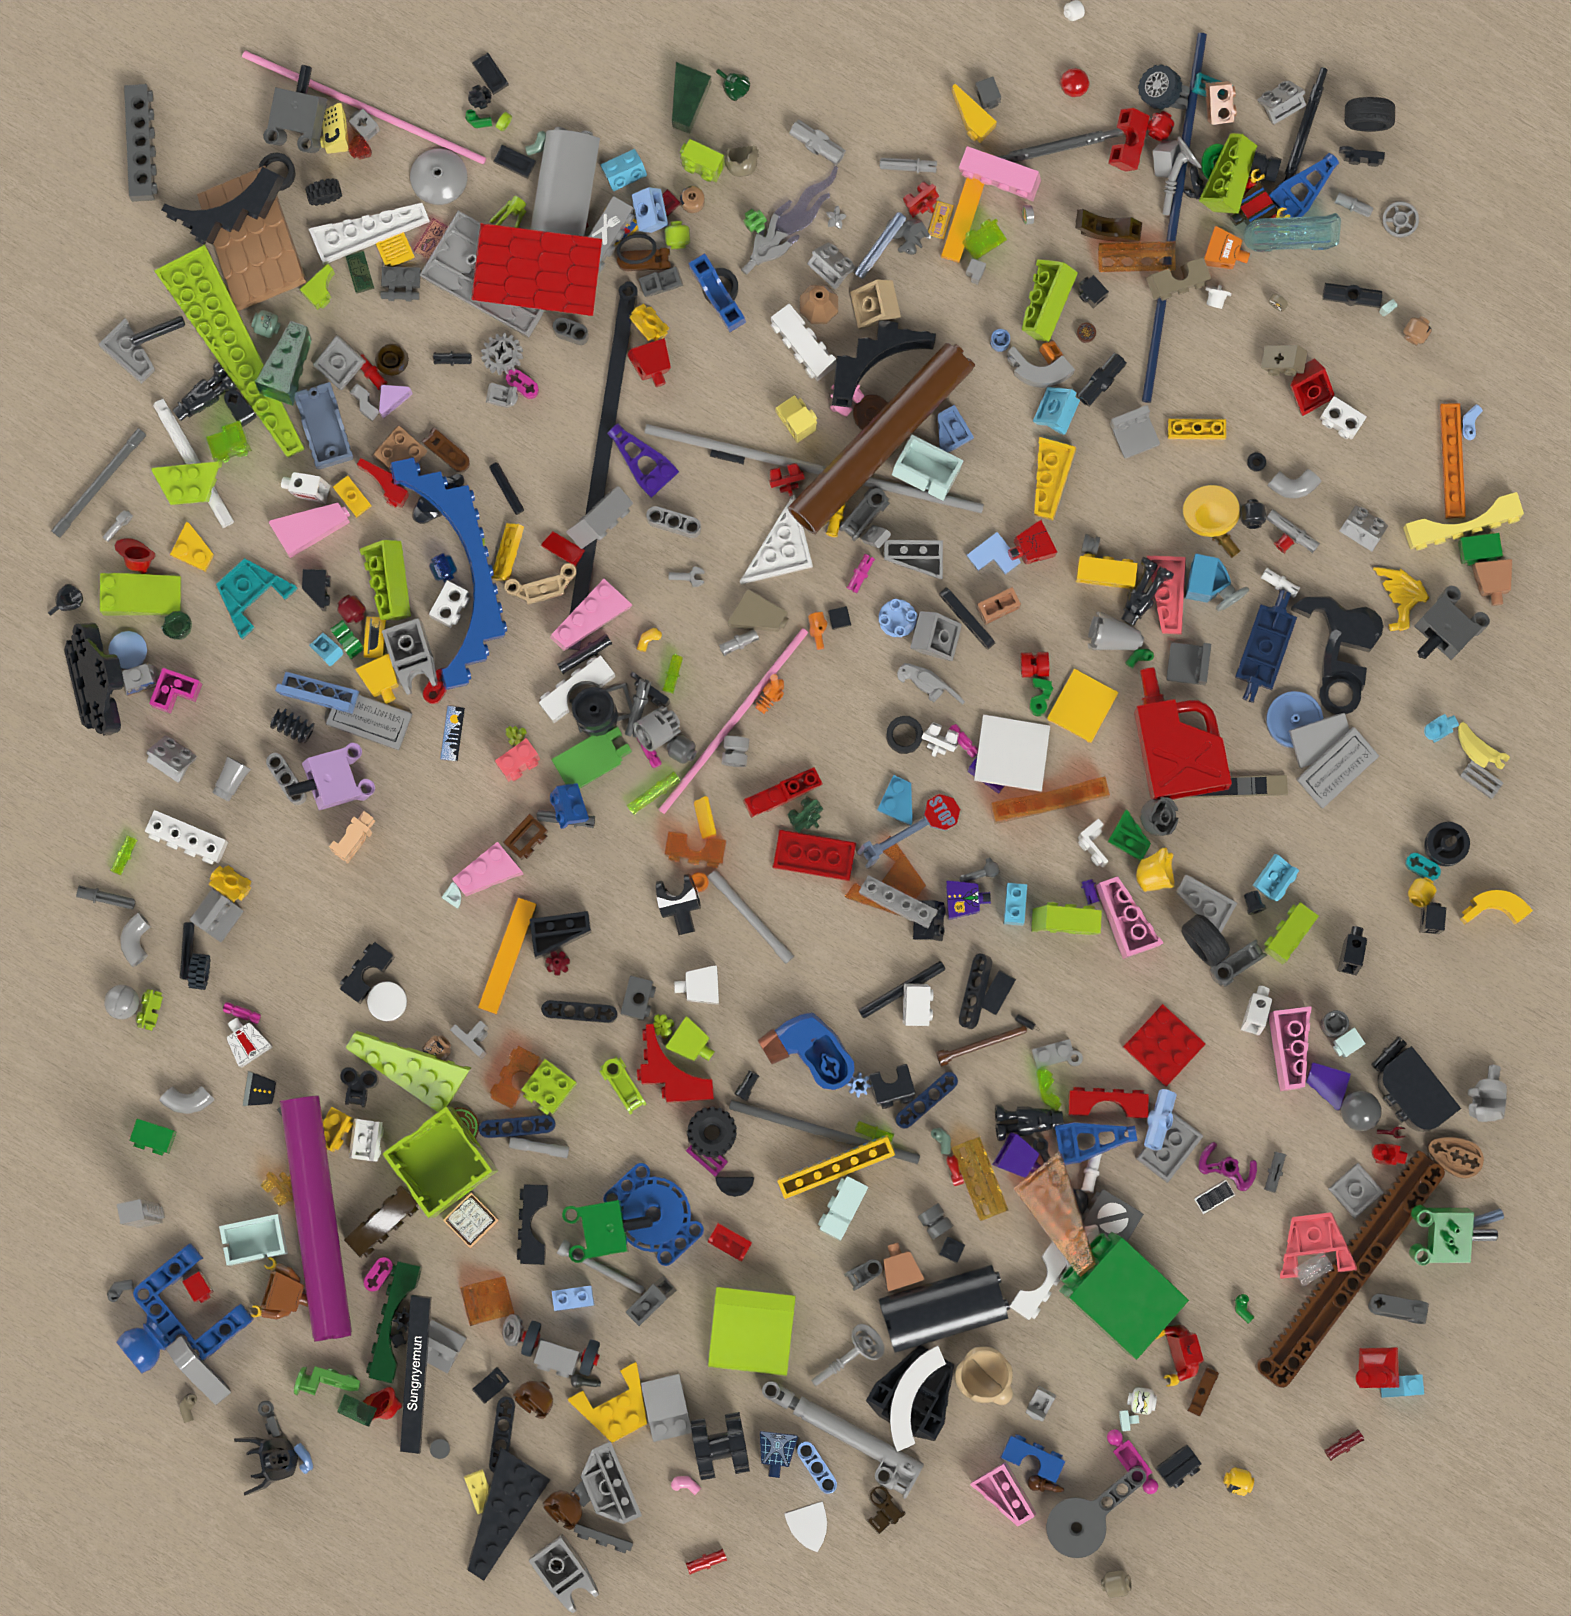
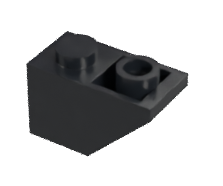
M303 569V591L322 611H326L327 606H330V595L327 594V588L331 587V576L328 575L326 570Z

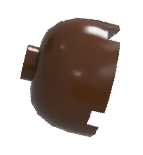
M527 1381L513 1394V1396H516L514 1400L522 1409L529 1414L531 1411L537 1413L535 1417L539 1419L546 1418L553 1407V1395L549 1390L550 1387L543 1381H540V1383L537 1381Z
M563 1490L556 1491L543 1502L545 1504L543 1508L555 1522L558 1523L560 1520L565 1523L563 1527L568 1530H572L582 1516L580 1498L572 1491L570 1493Z

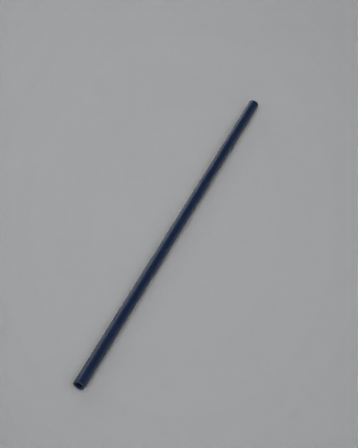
M1198 33L1188 107L1186 108L1182 140L1189 149L1198 94L1192 92V89L1195 86L1194 82L1197 79V74L1202 72L1207 39L1206 33ZM1188 161L1182 163L1175 181L1177 182V185H1175L1176 189H1174L1176 192L1173 194L1162 271L1170 269L1171 272ZM1161 298L1157 299L1142 402L1151 403L1167 299L1161 301Z

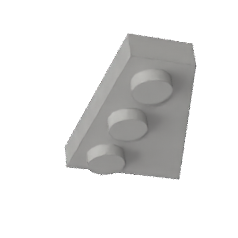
M125 318L99 343V347L142 384L155 371V368L141 345L133 346L130 336L134 335V332Z
M1188 875L1184 876L1176 891L1196 914L1204 915L1220 933L1237 905V902Z

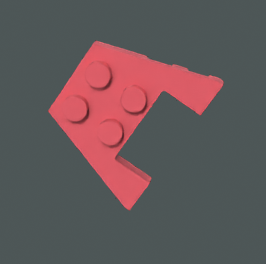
M1333 1213L1292 1217L1280 1279L1300 1277L1298 1256L1336 1252L1338 1272L1357 1270L1356 1263Z

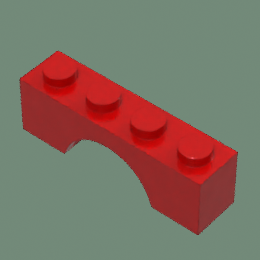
M1073 1087V1090H1070L1068 1094V1115L1088 1116L1096 1104L1110 1101L1118 1104L1125 1112L1127 1118H1148L1149 1094H1144V1090H1132V1093H1124V1089H1113V1092H1105V1088H1093V1091H1085V1087Z

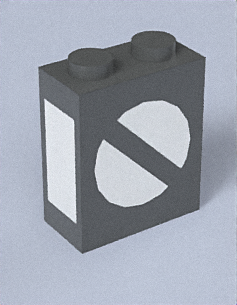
M1104 1189L1101 1192L1097 1191L1091 1200L1094 1203L1091 1209L1087 1208L1081 1217L1084 1220L1083 1225L1086 1227L1097 1225L1099 1234L1104 1233L1108 1236L1110 1232H1113L1128 1242L1144 1214Z

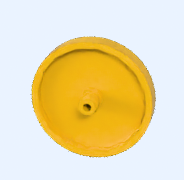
M1207 485L1200 487L1188 495L1183 505V516L1186 525L1194 533L1201 536L1215 537L1229 532L1239 519V502L1236 496L1230 490L1221 486Z

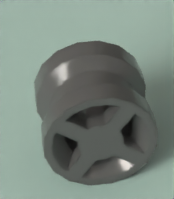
M1085 534L1081 553L1089 552L1096 556L1100 537L1096 536L1094 538L1090 537L1089 534Z

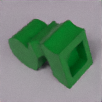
M343 620L330 628L340 645H343V649L350 659L364 651L363 645Z
M1033 678V687L1040 689L1042 694L1031 698L1029 709L1034 716H1042L1047 710L1046 701L1049 700L1054 688L1052 687V681Z

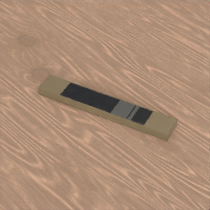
M1287 775L1231 777L1232 784L1228 790L1180 799L1288 795Z

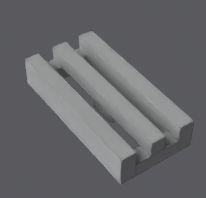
M1473 760L1460 775L1462 779L1490 799H1493L1504 784ZM1471 767L1475 768L1477 771H1479V772H1480L1481 774H1483L1485 777H1487V778L1490 779L1492 782H1494L1497 786L1495 787V786H1494L1493 784H1491L1489 781H1487L1486 779H1484L1482 776H1480L1478 773H1476L1474 770H1472ZM1467 773H1470L1471 775H1473L1475 778H1477V779H1478L1479 781H1481L1483 784H1485V785L1488 786L1490 789H1492V790H1493L1492 793L1489 792V791H1488L1487 789H1485L1484 787H1482V786H1481L1480 784H1478L1476 781H1474L1473 779H1471V778H1470L1469 776H1467L1466 774H1467Z

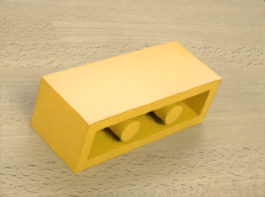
M1084 554L1078 560L1076 582L1134 589L1138 563H1133L1131 559L1116 561L1113 557L1103 556V559L1095 558V555Z

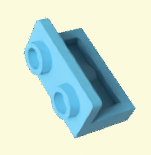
M635 149L600 165L612 191H616L647 176L643 162Z
M1274 854L1253 886L1268 899L1278 901L1285 895V890L1290 883L1295 881L1299 869L1291 866L1279 855Z

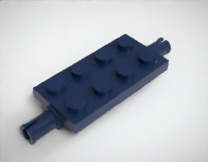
M1279 590L1275 606L1267 607L1260 604L1235 678L1248 683L1242 699L1247 701L1249 694H1251L1248 701L1254 703L1259 687L1269 690L1273 689L1297 620L1296 616L1287 613L1286 607L1291 593L1287 592L1283 599L1284 590Z

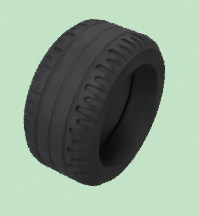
M1354 98L1345 105L1344 122L1348 128L1356 131L1376 132L1388 130L1395 124L1396 107L1391 100L1386 98Z
M1197 914L1182 926L1181 932L1185 940L1207 965L1215 966L1229 955L1230 947L1215 925L1204 915Z

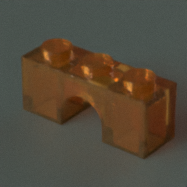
M668 831L665 857H668L669 861L680 862V859L688 860L687 863L699 865V862L707 863V866L712 868H718L719 865L723 866L726 840L707 837L706 845L702 850L692 851L687 846L688 834Z
M520 1046L517 1049L513 1048L508 1058L511 1060L508 1066L504 1065L499 1074L502 1077L498 1084L495 1083L490 1091V1094H492L491 1099L512 1110L522 1094L521 1091L513 1087V1076L517 1072H526L532 1075L540 1060L539 1056Z

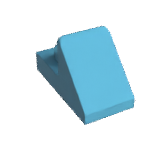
M324 633L309 645L329 666H332L343 655V650Z

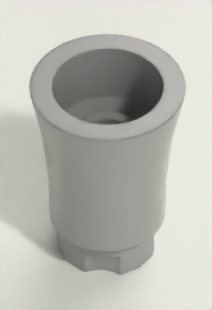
M227 756L223 770L212 793L226 801H230L232 795L235 794L251 769Z

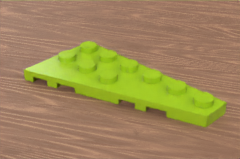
M356 1031L346 1046L347 1050L437 1112L449 1106L471 1070V1067L459 1066L453 1061H444L419 1050L398 1046L394 1042L388 1043L380 1040L378 1037Z

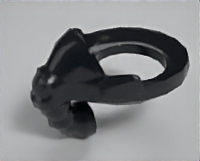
M1191 166L1190 176L1195 192L1192 193L1191 189H1185L1183 192L1189 198L1198 200L1205 186L1202 185L1203 180L1200 179L1197 167Z

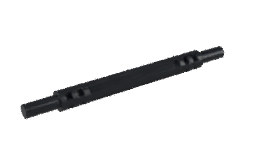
M1320 68L1316 84H1313L1285 170L1286 176L1284 181L1297 173L1324 90L1323 84L1328 71L1326 68Z

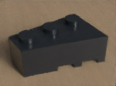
M588 911L530 919L534 957L536 960L592 933Z

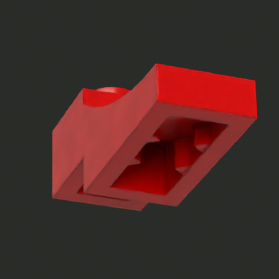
M360 458L357 463L358 468L370 475L385 491L383 496L387 500L386 503L394 508L397 506L403 508L410 495L409 492L396 484L394 485L391 473Z

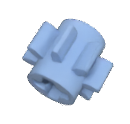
M858 1072L857 1076H852L851 1081L847 1083L848 1086H851L848 1092L851 1094L855 1091L858 1098L860 1093L867 1095V1087H871L866 1082L869 1077L865 1076L862 1078L860 1072ZM856 1081L861 1083L862 1087L860 1089L856 1087Z

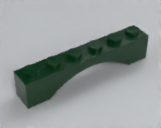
M397 1261V1265L393 1264L391 1271L393 1281L392 1284H388L386 1295L389 1296L387 1304H383L381 1315H384L383 1321L378 1323L376 1334L379 1335L378 1341L373 1343L371 1354H374L373 1361H369L366 1373L369 1374L368 1378L391 1384L394 1383L398 1363L394 1356L390 1339L392 1322L401 1302L412 1290L418 1287L422 1271L420 1266Z

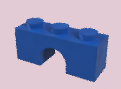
M1015 1434V1437L1010 1436L1000 1458L1020 1466L1025 1456L1034 1455L1040 1462L1037 1475L1056 1483L1065 1464V1461L1062 1460L1063 1455L1054 1451L1049 1454L1043 1451L1045 1447L1035 1442L1033 1445L1025 1443L1026 1438Z

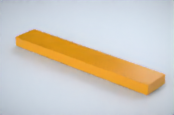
M966 178L941 258L960 263L985 185L976 178Z
M518 897L479 1003V1009L497 1015L528 931L530 919H532L536 909V903Z

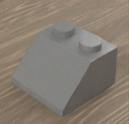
M920 611L910 648L925 655L953 661L962 624L936 612Z

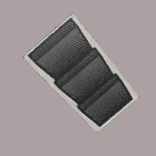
M1227 1180L1194 1200L1202 1213L1205 1214L1235 1196Z

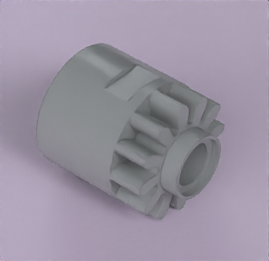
M663 706L633 724L634 732L639 742L645 749L651 752L681 732L679 730L680 721L677 715L672 710L668 711L667 707Z

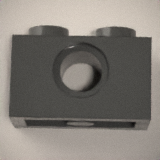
M630 976L620 1014L643 1021L645 1016L649 1017L651 1006L648 1005L649 999L654 998L656 987L653 986L654 982ZM636 994L644 995L645 999L641 1004L634 1002L633 999Z

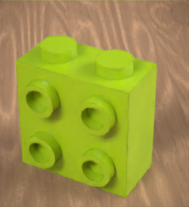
M689 139L688 143H684L681 147L680 159H682V166L685 171L691 174L695 172L701 175V178L705 181L717 182L725 167L723 154L692 139Z
M544 1059L521 1090L524 1092L523 1097L529 1102L536 1101L540 1104L538 1108L546 1115L549 1112L554 1115L577 1083L548 1060Z

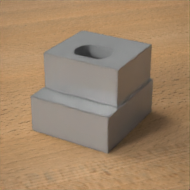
M971 259L966 275L971 277L972 283L979 284L985 271L986 263Z

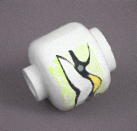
M1136 1387L1133 1393H1129L1127 1405H1131V1410L1134 1413L1149 1415L1152 1411H1155L1157 1395H1154L1152 1389Z

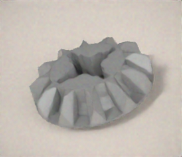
M511 1314L504 1322L502 1333L504 1341L508 1346H517L521 1342L524 1327L522 1326L523 1320L520 1319L519 1315Z

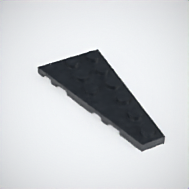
M502 1447L499 1450L482 1518L477 1529V1536L467 1565V1570L483 1581L550 1481V1478Z

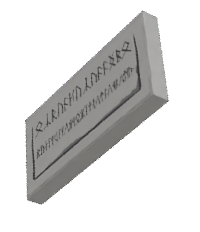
M345 693L340 698L342 701L351 702L353 694ZM358 695L353 714L331 708L326 725L400 750L413 714Z
M1352 727L1296 780L1319 807L1323 809L1372 764L1379 755L1357 729Z

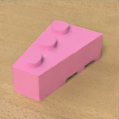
M496 842L452 878V880L465 896H469L498 883L521 876L523 872L502 846Z
M1006 1462L970 1483L974 1489L995 1505L1016 1526H1020L1037 1514Z

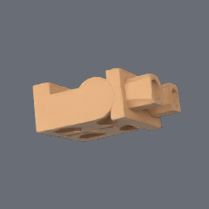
M363 811L358 819L353 817L351 820L352 824L347 827L346 834L339 843L333 841L329 846L331 851L346 863H349L365 842L366 836L369 838L372 835L370 828L375 823L374 818L365 811Z

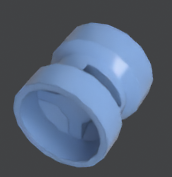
M997 329L992 333L991 347L997 352H1003L1008 348L1010 334L1007 330Z

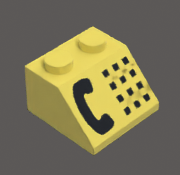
M337 103L325 110L322 125L321 147L325 148L327 154L350 151L346 114L342 103Z

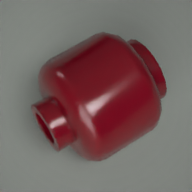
M348 594L337 603L339 605L337 611L347 623L355 622L357 624L364 619L365 616L363 614L366 611V607L356 595L350 596Z

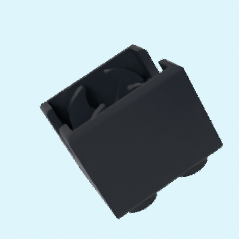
M907 1064L897 1066L898 1079L894 1083L884 1082L880 1071L869 1075V1081L878 1107L881 1106L882 1109L892 1107L894 1105L893 1102L900 1101L903 1104L913 1100L912 1097L915 1095V1089Z

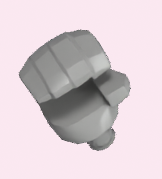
M1489 1065L1487 1079L1480 1080L1474 1088L1468 1090V1095L1473 1099V1103L1469 1104V1115L1480 1122L1497 1121L1503 1119L1505 1115L1507 1086L1499 1081L1501 1067L1497 1065Z

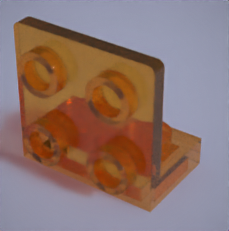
M504 1276L460 1288L470 1326L514 1314Z

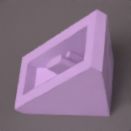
M381 385L379 412L383 419L413 394L409 387Z

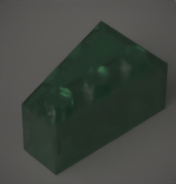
M676 62L672 127L690 134L711 86L712 79L711 75Z

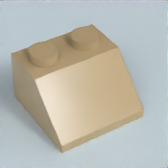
M877 279L850 292L858 329L876 326L879 324V320L893 321L901 317L893 280Z

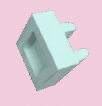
M1128 1410L1119 1411L1121 1431H1130V1424L1139 1423L1138 1415L1129 1416Z

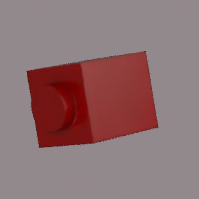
M201 1271L182 1281L194 1302L200 1301V1303L209 1300L211 1298L210 1294L214 1292Z

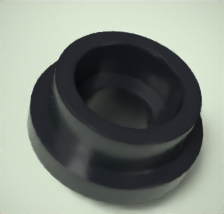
M1252 453L1247 459V466L1250 470L1259 472L1265 468L1266 458L1261 453ZM1255 459L1259 460L1260 464L1257 466L1253 464V460Z

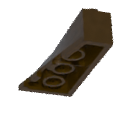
M400 1185L396 1189L398 1193L389 1196L383 1202L381 1208L374 1210L368 1216L366 1222L363 1221L344 1239L359 1258L370 1256L375 1251L373 1247L378 1242L380 1244L384 1243L390 1237L388 1235L393 1229L395 1231L404 1224L402 1220L407 1216L412 1217L419 1210L417 1208L419 1206L404 1186Z

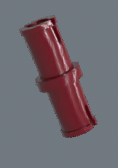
M1357 1429L1347 1437L1338 1439L1339 1442L1324 1449V1452L1328 1459L1332 1461L1342 1453H1348L1350 1448L1365 1440Z

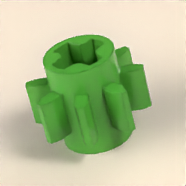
M750 209L745 213L746 219L743 222L750 232L756 231L759 233L765 229L764 223L767 220L760 210L754 211Z

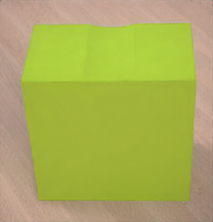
M445 1107L424 1122L417 1131L404 1137L382 1153L398 1177L407 1184L413 1198L428 1218L438 1216L498 1172L496 1166L453 1107Z

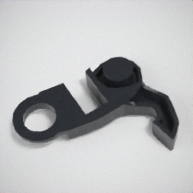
M1330 596L1305 597L1291 607V611L1310 618L1313 612L1323 613L1329 629V637L1322 662V686L1319 692L1321 704L1328 712L1334 715L1352 713L1361 701V691H1363L1365 686L1367 668L1338 661L1340 645L1370 652L1383 633L1384 625L1382 618L1375 610L1368 607L1347 610ZM1336 683L1348 685L1352 691V700L1348 705L1337 706L1330 701L1329 689L1332 685Z

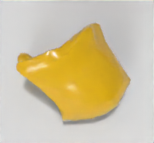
M1165 847L1150 857L1142 859L1139 863L1136 880L1144 892L1173 888L1175 886L1172 870V858L1174 855L1172 852L1168 853Z

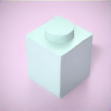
M1354 1027L1333 1041L1335 1045L1333 1049L1339 1057L1342 1055L1345 1058L1366 1043Z

